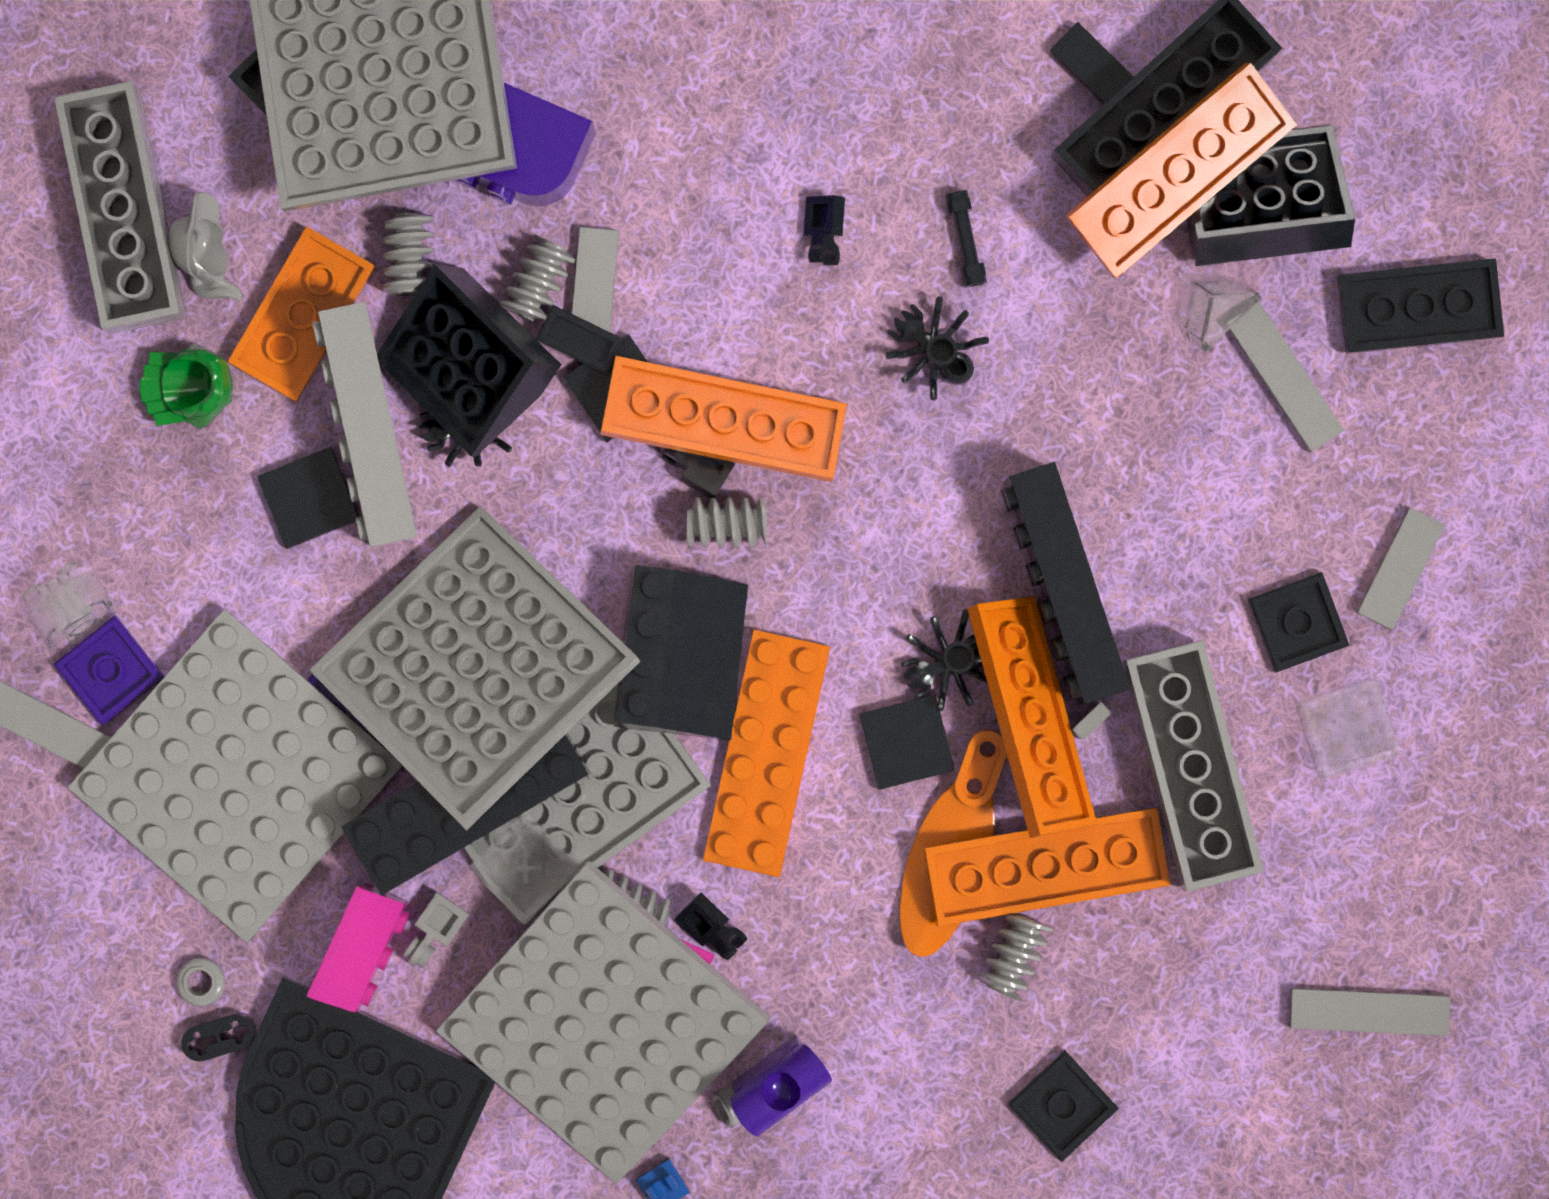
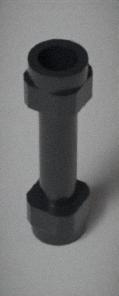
M968 190L949 193L945 195L948 216L953 215L964 264L960 268L964 288L987 283L984 263H979L968 213L972 211Z

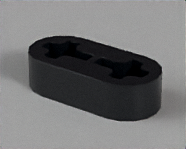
M243 1013L215 1019L187 1030L181 1041L182 1050L190 1060L197 1062L242 1050L253 1042L257 1034V1027L254 1020ZM233 1021H238L240 1026H247L248 1033L243 1035L244 1042H239L237 1037L223 1039L222 1033L233 1028ZM195 1032H200L202 1038L215 1035L217 1042L205 1047V1054H201L199 1048L192 1049L190 1046V1042L196 1039Z

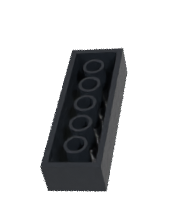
M1218 0L1055 148L1051 158L1086 196H1089L1243 64L1251 63L1259 73L1283 48L1239 0Z
M1055 461L1009 476L1004 481L1006 487L1000 490L1007 512H1015L1018 525L1013 527L1015 539L1020 550L1027 548L1031 562L1025 565L1031 586L1039 585L1043 600L1037 602L1044 624H1052L1056 638L1050 639V644L1056 661H1064L1068 675L1062 677L1069 699H1077L1078 704H1088L1130 690Z
M567 732L467 831L419 782L344 824L341 828L382 896L591 774Z

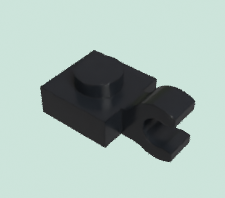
M837 195L806 197L803 236L812 237L808 252L809 263H823L825 266L839 264L840 251L834 241V237L843 236L845 197Z
M667 448L661 457L666 463L684 469L685 472L680 480L709 498L716 497L735 465L731 461Z
M702 892L674 919L702 947L709 941L717 953L727 961L748 940L746 935L738 928L724 926L729 918Z

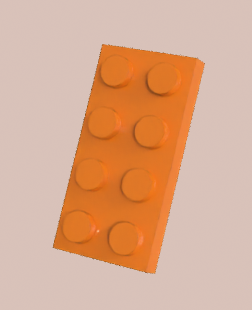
M306 226L230 356L228 363L298 402L327 352L326 346H317L312 322L320 321L318 311L355 304L376 266Z

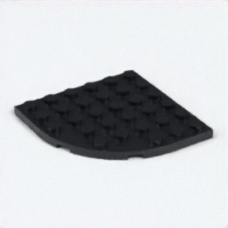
M284 976L241 1069L235 1099V1135L238 1153L244 1173L257 1199H442L496 1082L475 1064L359 1010L354 1013L307 997L309 987Z

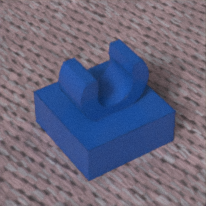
M670 1158L635 1180L647 1199H681L690 1193L688 1186Z

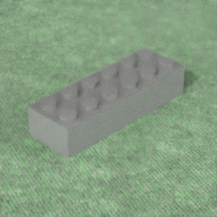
M132 81L54 97L101 329L109 334L186 319L187 315L177 266L172 259L169 249V227L140 89Z
M366 302L318 311L320 321L312 322L317 346H326L328 360L321 361L326 385H334L337 399L330 400L334 423H343L346 438L339 439L338 441L343 463L351 462L354 477L347 479L352 502L360 500L363 516L356 517L360 541L368 540L370 547L416 538V529Z
M1204 640L1123 660L1122 664L1130 686L1133 706L1181 889L1189 892L1264 872Z

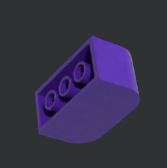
M504 83L517 169L454 181L471 189H476L477 184L487 187L486 190L491 192L490 196L508 205H511L513 200L530 206H547L558 202L567 195L574 185L596 135L593 121Z

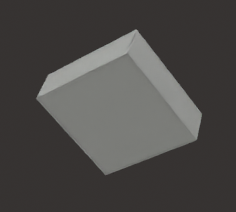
M1097 702L1071 727L1072 732L1079 739H1086L1110 715V710L1102 702Z

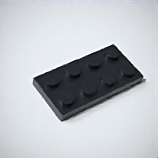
M1496 258L1341 274L1337 276L1346 354L1496 339L1505 336Z

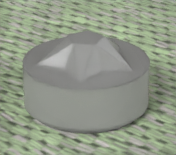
M726 1086L714 1092L713 1102L722 1122L727 1127L733 1128L741 1123L736 1117L730 1102L731 1096L735 1092L731 1087Z

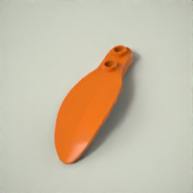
M983 729L976 732L970 738L954 783L940 795L930 808L912 845L902 883L900 927L906 948L915 956L925 957L935 953L951 938L960 924L936 926L923 848L994 835L995 817L992 795L1007 756L1002 735L995 730ZM982 743H993L995 746L994 752L991 755H983L980 752ZM969 780H980L982 783L981 789L978 792H970L967 789Z

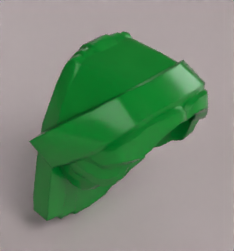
M196 344L190 345L179 353L150 352L148 365H144L143 377L140 379L139 384L142 404L146 405L148 415H152L156 426L185 421L202 429L226 405L232 402L233 379L225 359L215 352Z

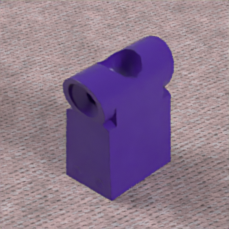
M794 1035L733 1081L735 1094L730 1099L731 1107L744 1128L757 1137L830 1084L832 1079L818 1056L807 1045L803 1044L797 1035Z

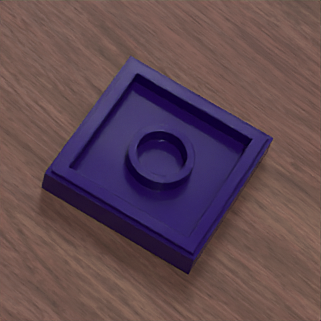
M117 615L113 616L53 664L101 726L107 724L165 677Z

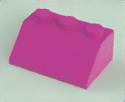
M366 882L356 886L308 991L307 997L354 1013L360 1009L361 1005L368 1007L378 985L372 983L377 969L385 971L394 952L393 948L388 947L394 932L402 934L411 913L405 911L408 901L390 893L381 896L375 886Z

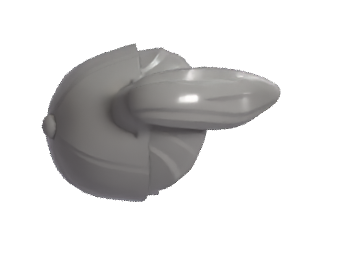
M197 192L193 198L190 215L175 220L169 228V249L172 259L179 268L190 275L192 288L198 296L206 299L233 298L241 301L243 296L239 287L224 279L227 271L228 257L222 243L223 229L219 225V204L215 197L209 193Z

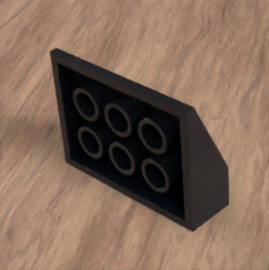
M1333 125L1289 131L1187 218L1195 267L1352 246L1355 216Z
M434 264L377 353L379 363L472 457H476L542 395L562 365L464 268Z
M640 565L633 567L630 575L623 643L638 657L640 663L618 683L613 727L731 741L748 592L747 584L672 569Z

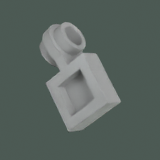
M437 892L415 923V926L427 933L423 940L416 936L403 954V956L409 959L408 964L412 967L418 965L423 969L436 950L430 945L433 939L448 947L470 914Z

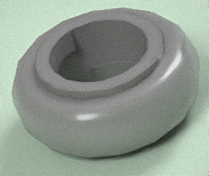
M195 958L186 962L180 968L176 987L179 995L187 1003L194 1006H208L215 1003L221 997L225 988V976L222 968L216 962L207 958ZM202 970L210 975L212 986L208 992L197 993L191 989L189 979L194 971Z

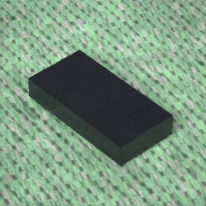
M1079 22L1050 49V53L1103 105L1134 77Z
M555 305L552 306L536 338L539 343L605 375H608L615 356L618 355L624 343L623 338Z

